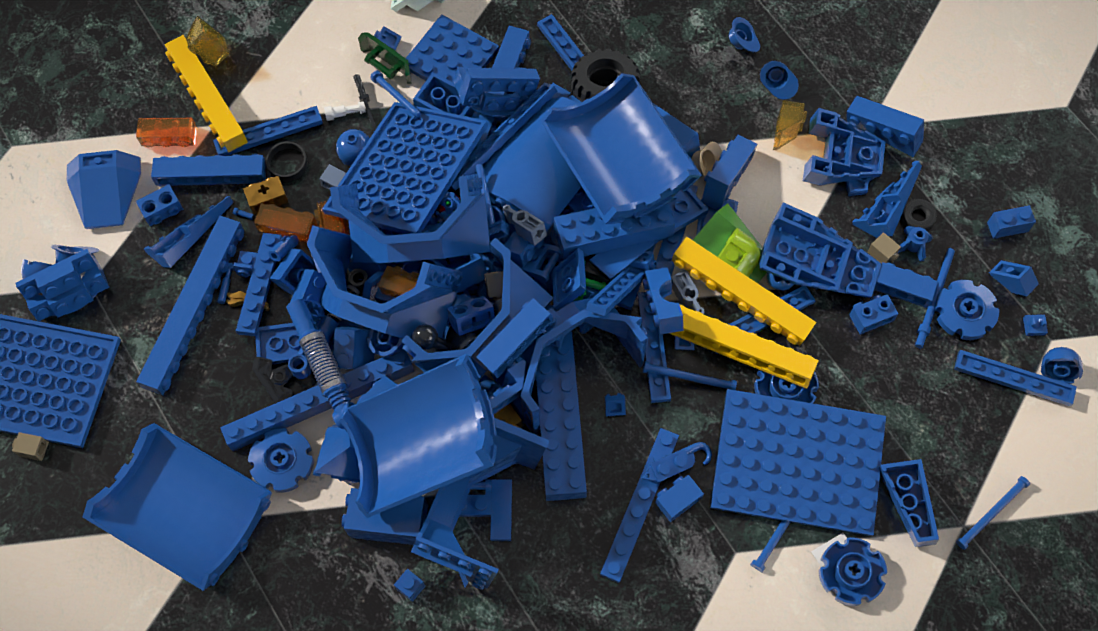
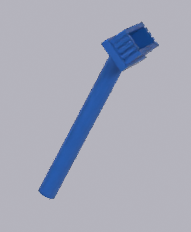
M478 164L475 166L479 178H482L483 189L480 190L481 193H485L486 203L491 205L483 165ZM491 206L487 215L490 243L494 238L499 240L502 237L509 236L510 226L503 220L495 222Z

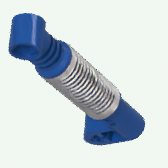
M294 300L286 308L299 334V344L305 353L312 372H314L315 378H317L316 381L320 384L319 387H321L322 394L330 400L332 409H334L332 415L335 424L339 428L345 429L340 418L346 408L355 404L349 398L345 379L339 370L338 364H336L337 362L332 355L331 349H329L328 343H326L325 336L315 324V322L324 317V309L315 300Z

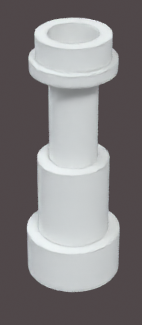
M360 101L358 105L344 107V105L324 107L327 121L346 116L349 113L360 112L362 114L366 112L364 102Z

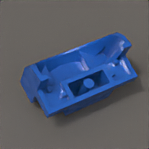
M88 248L15 283L17 289L26 299L30 312L38 322L49 316H57L58 318L78 311L93 301L97 293L109 288L95 255L90 253ZM85 272L84 276L81 278L80 274Z

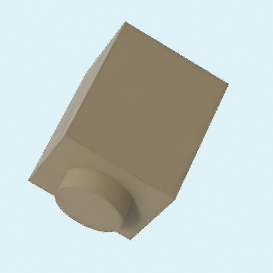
M883 232L871 244L867 253L881 264L882 262L893 263L899 257L898 251L901 246Z
M503 271L485 273L487 297H492V300L501 299L503 293Z
M19 432L17 438L13 441L12 452L19 457L42 461L49 442L41 436Z

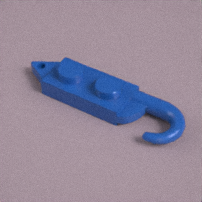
M694 443L648 464V468L641 479L658 483L691 468L695 462L693 453L698 450L706 452L707 458L703 462L706 465L712 459V451L705 443Z

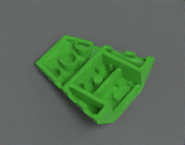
M728 203L713 215L693 239L694 242L718 257L734 230L739 228L754 239L759 246L760 254L763 248ZM758 262L749 278L759 283L767 272L760 269Z

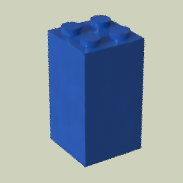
M351 488L350 494H347L345 506L348 507L347 513L343 514L342 527H344L350 538L414 545L416 537L427 518L428 504L425 496H419L366 518L355 503L359 489Z

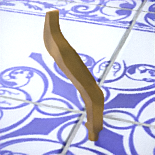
M242 291L227 293V296L231 299L226 300L227 304L231 307L242 305L246 293ZM265 302L264 309L269 311V305Z

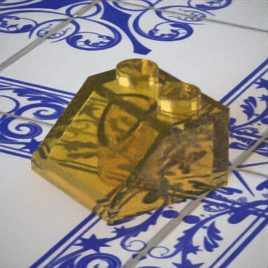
M197 16L186 37L187 47L193 54L197 53L206 64L216 67L230 54L224 36Z
M782 101L776 123L773 150L780 149L797 138L799 131L802 132L803 123L807 115V111H804V103Z

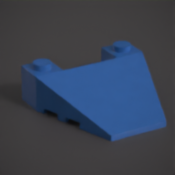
M818 108L810 118L809 134L826 138L823 158L812 155L804 166L803 181L816 185H826L879 176L883 172L885 141L866 130L858 129L855 127L856 124L851 121L848 123L840 118L841 115L836 112Z

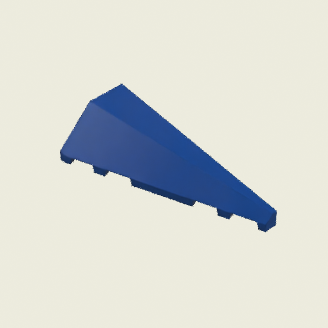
M913 161L912 168L908 172L903 171L900 174L901 178L896 183L892 182L875 199V204L870 209L865 208L863 210L864 215L860 219L852 221L853 225L876 238L883 232L887 236H893L921 170L920 162Z
M230 196L225 197L217 205L209 207L210 210L202 216L196 215L175 228L166 237L159 238V242L152 247H145V252L162 267L171 268L219 216L234 203Z

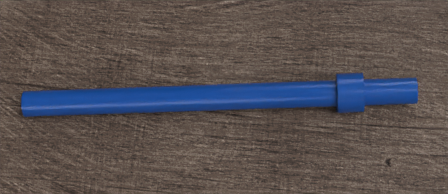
M949 248L946 252L932 302L928 306L923 323L920 324L918 329L919 335L915 344L917 348H923L926 336H929L931 331L930 324L935 312L936 300L943 289L955 253L954 249Z

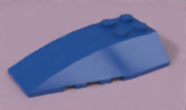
M784 202L769 228L759 259L760 269L794 284L868 298L872 297L881 263L862 249L859 250L854 247L850 240L843 239L837 234L835 229L832 227L828 228L818 217Z

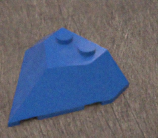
M336 424L328 427L313 475L321 476V474L331 475V478L360 482L358 459L347 430L339 428Z

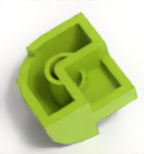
M736 228L727 240L726 246L718 258L749 277L759 262L760 250L754 239L739 228Z

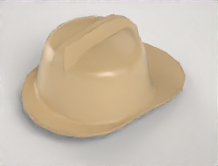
M710 142L702 150L692 155L691 160L701 175L706 177L708 171L712 172V167L716 160L720 161L719 158L722 150L719 144Z

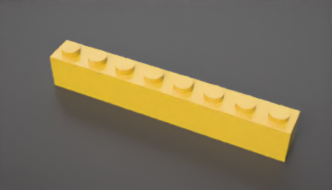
M184 35L164 44L167 52H165L170 62L174 61L172 66L177 74L181 73L179 77L184 86H189L186 89L191 98H196L194 102L199 110L203 109L204 112L201 114L206 123L210 121L209 127L214 135L218 134L219 137L216 139L221 148L225 146L227 151L231 152L248 143L242 129Z
M687 236L672 257L671 261L674 262L676 267L685 269L694 279H700L706 283L709 289L718 291L724 299L733 301L742 311L751 313L757 321L766 323L775 333H781L787 337V340L792 344L800 346L816 324L814 320Z
M679 304L683 314L684 331L672 332L670 334L806 389L808 388L819 360Z

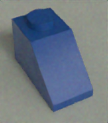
M1001 260L989 272L993 278L1011 293L1028 296L1039 284L1030 266Z

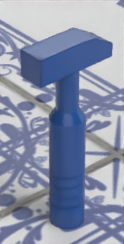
M229 263L226 275L223 278L217 300L219 304H225L231 281V271H235L233 268L234 263Z

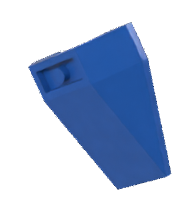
M118 150L78 154L67 164L66 181L85 229L121 226L124 224L141 176V158L139 156Z
M524 360L512 363L507 368L502 387L488 393L493 415L520 397L526 365Z

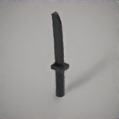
M356 74L353 76L359 92L360 102H364L373 130L375 131L376 125L368 105L370 101L369 95L365 92L360 75Z

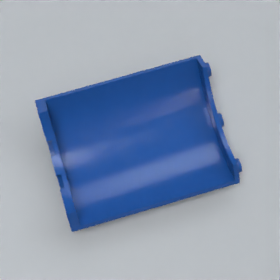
M621 73L612 84L594 97L569 107L551 108L541 120L605 224L625 222V218L633 217L636 219L649 214L674 199L673 195L681 189L683 192L686 191L702 176L634 75Z
M561 96L546 102L540 111L528 120L527 124L520 127L515 132V135L508 139L502 148L490 157L489 161L482 164L491 203L496 204L502 209L503 206L510 205L511 209L516 212L520 210L529 212L544 222L546 231L554 223V217L561 214L581 188V184L541 122L546 112L551 108H563L579 104Z
M467 353L345 409L340 420L355 448L360 471V486L355 503L366 518L494 466L497 446L493 445V437L497 436L494 415L486 389L482 390L477 380L480 378V375Z
M153 423L141 429L139 438L132 450L134 456L130 463H125L116 474L114 484L110 488H103L98 494L87 501L83 518L204 591L210 585L214 586L220 575L232 563L239 552H243L246 549L249 537L257 526L263 512L271 504L269 499L272 492Z

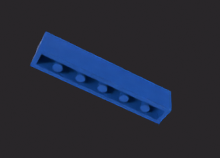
M238 154L233 156L215 155L208 157L202 155L196 157L162 156L160 158H153L151 178L156 186H166L168 184L170 186L254 184L266 180L267 165L263 155L258 154L249 156Z

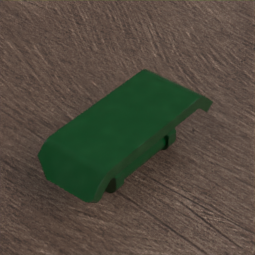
M368 32L360 34L358 41L361 51H371L364 59L367 64L374 66L390 80L398 72H401L406 76L407 84H412L409 62L405 57ZM378 56L391 65L392 68H387L375 58Z

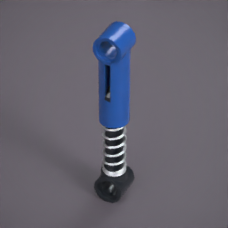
M359 268L350 272L348 276L349 282L347 283V291L355 295L363 293L364 283L369 279L366 271ZM363 279L361 283H356L357 280ZM332 313L327 314V316L324 315L317 324V328L325 336L326 343H329L335 334V328L337 326L340 327L338 321H341V318ZM300 348L298 353L289 359L288 367L296 378L304 379L310 375L311 366L306 359L304 351ZM299 364H304L301 369H296Z

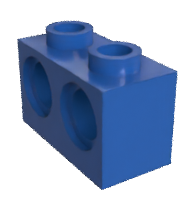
M169 184L136 200L149 226L158 224L169 216H174L183 210Z
M484 295L447 308L450 325L459 336L486 327L495 318L494 308Z

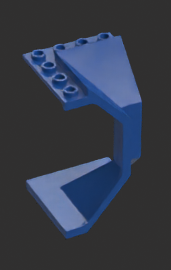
M478 174L459 176L461 203L435 232L386 236L360 212L357 184L330 187L332 208L349 220L353 262L391 263L443 259L490 252L485 193L480 194V189H483L482 178H479Z
M312 225L307 246L326 281L320 301L323 309L342 319L403 339L406 335L412 339V334L416 327L422 324H429L436 329L438 337L445 339L444 332L447 324H449L447 308L454 306L456 303L457 290L463 281L462 271L423 262L416 286L412 290L381 304L347 291L345 275L352 256L350 235Z
M494 238L490 243V255L504 266L501 311L471 345L463 350L428 353L406 335L402 340L405 344L402 348L413 357L411 362L424 373L467 353L481 378L488 369L476 358L479 350L493 340L495 333L500 330L502 331L506 327L508 320L512 316H516L527 301H531L534 298L545 308L553 300L549 293L510 260L511 251L498 239Z
M592 298L573 301L556 312L564 322L546 334L538 336L514 361L518 363L524 360L526 365L522 392L519 398L511 402V405L531 433L535 435L541 433L539 407L531 397L543 348L585 322L615 334L637 365L642 367L648 334L641 326V317L621 315L615 307L606 316H596L586 310L587 303ZM507 369L498 378L491 373L492 378L500 388L503 385Z
M496 418L494 420L497 436L493 437V445L497 446L494 466L439 488L411 553L458 571L465 588L470 581L475 588L488 589L499 570L465 556L453 534L454 527L471 487L514 464H521L535 470L549 443V440Z

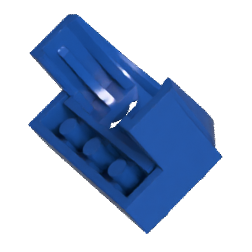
M457 67L454 85L463 106H468L472 110L489 117H509L536 91L540 77L536 69L467 68L465 72L464 67ZM488 92H515V93H513V94H508V95H497V94H492V93H488ZM484 94L482 102L479 104L481 95Z

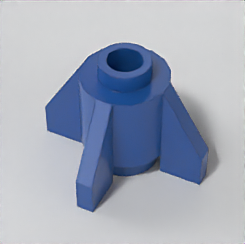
M905 227L903 231L907 238L906 241L899 245L901 248L898 253L908 249L911 252H917L916 255L920 262L924 261L926 258L925 244L933 239L932 235L921 227Z

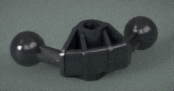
M502 298L495 301L492 305L495 317L502 309ZM422 324L413 331L412 340L423 350L433 347L442 352L463 350L471 345L483 329L480 328L459 336L450 326L446 338L443 339L438 337V333L433 326Z

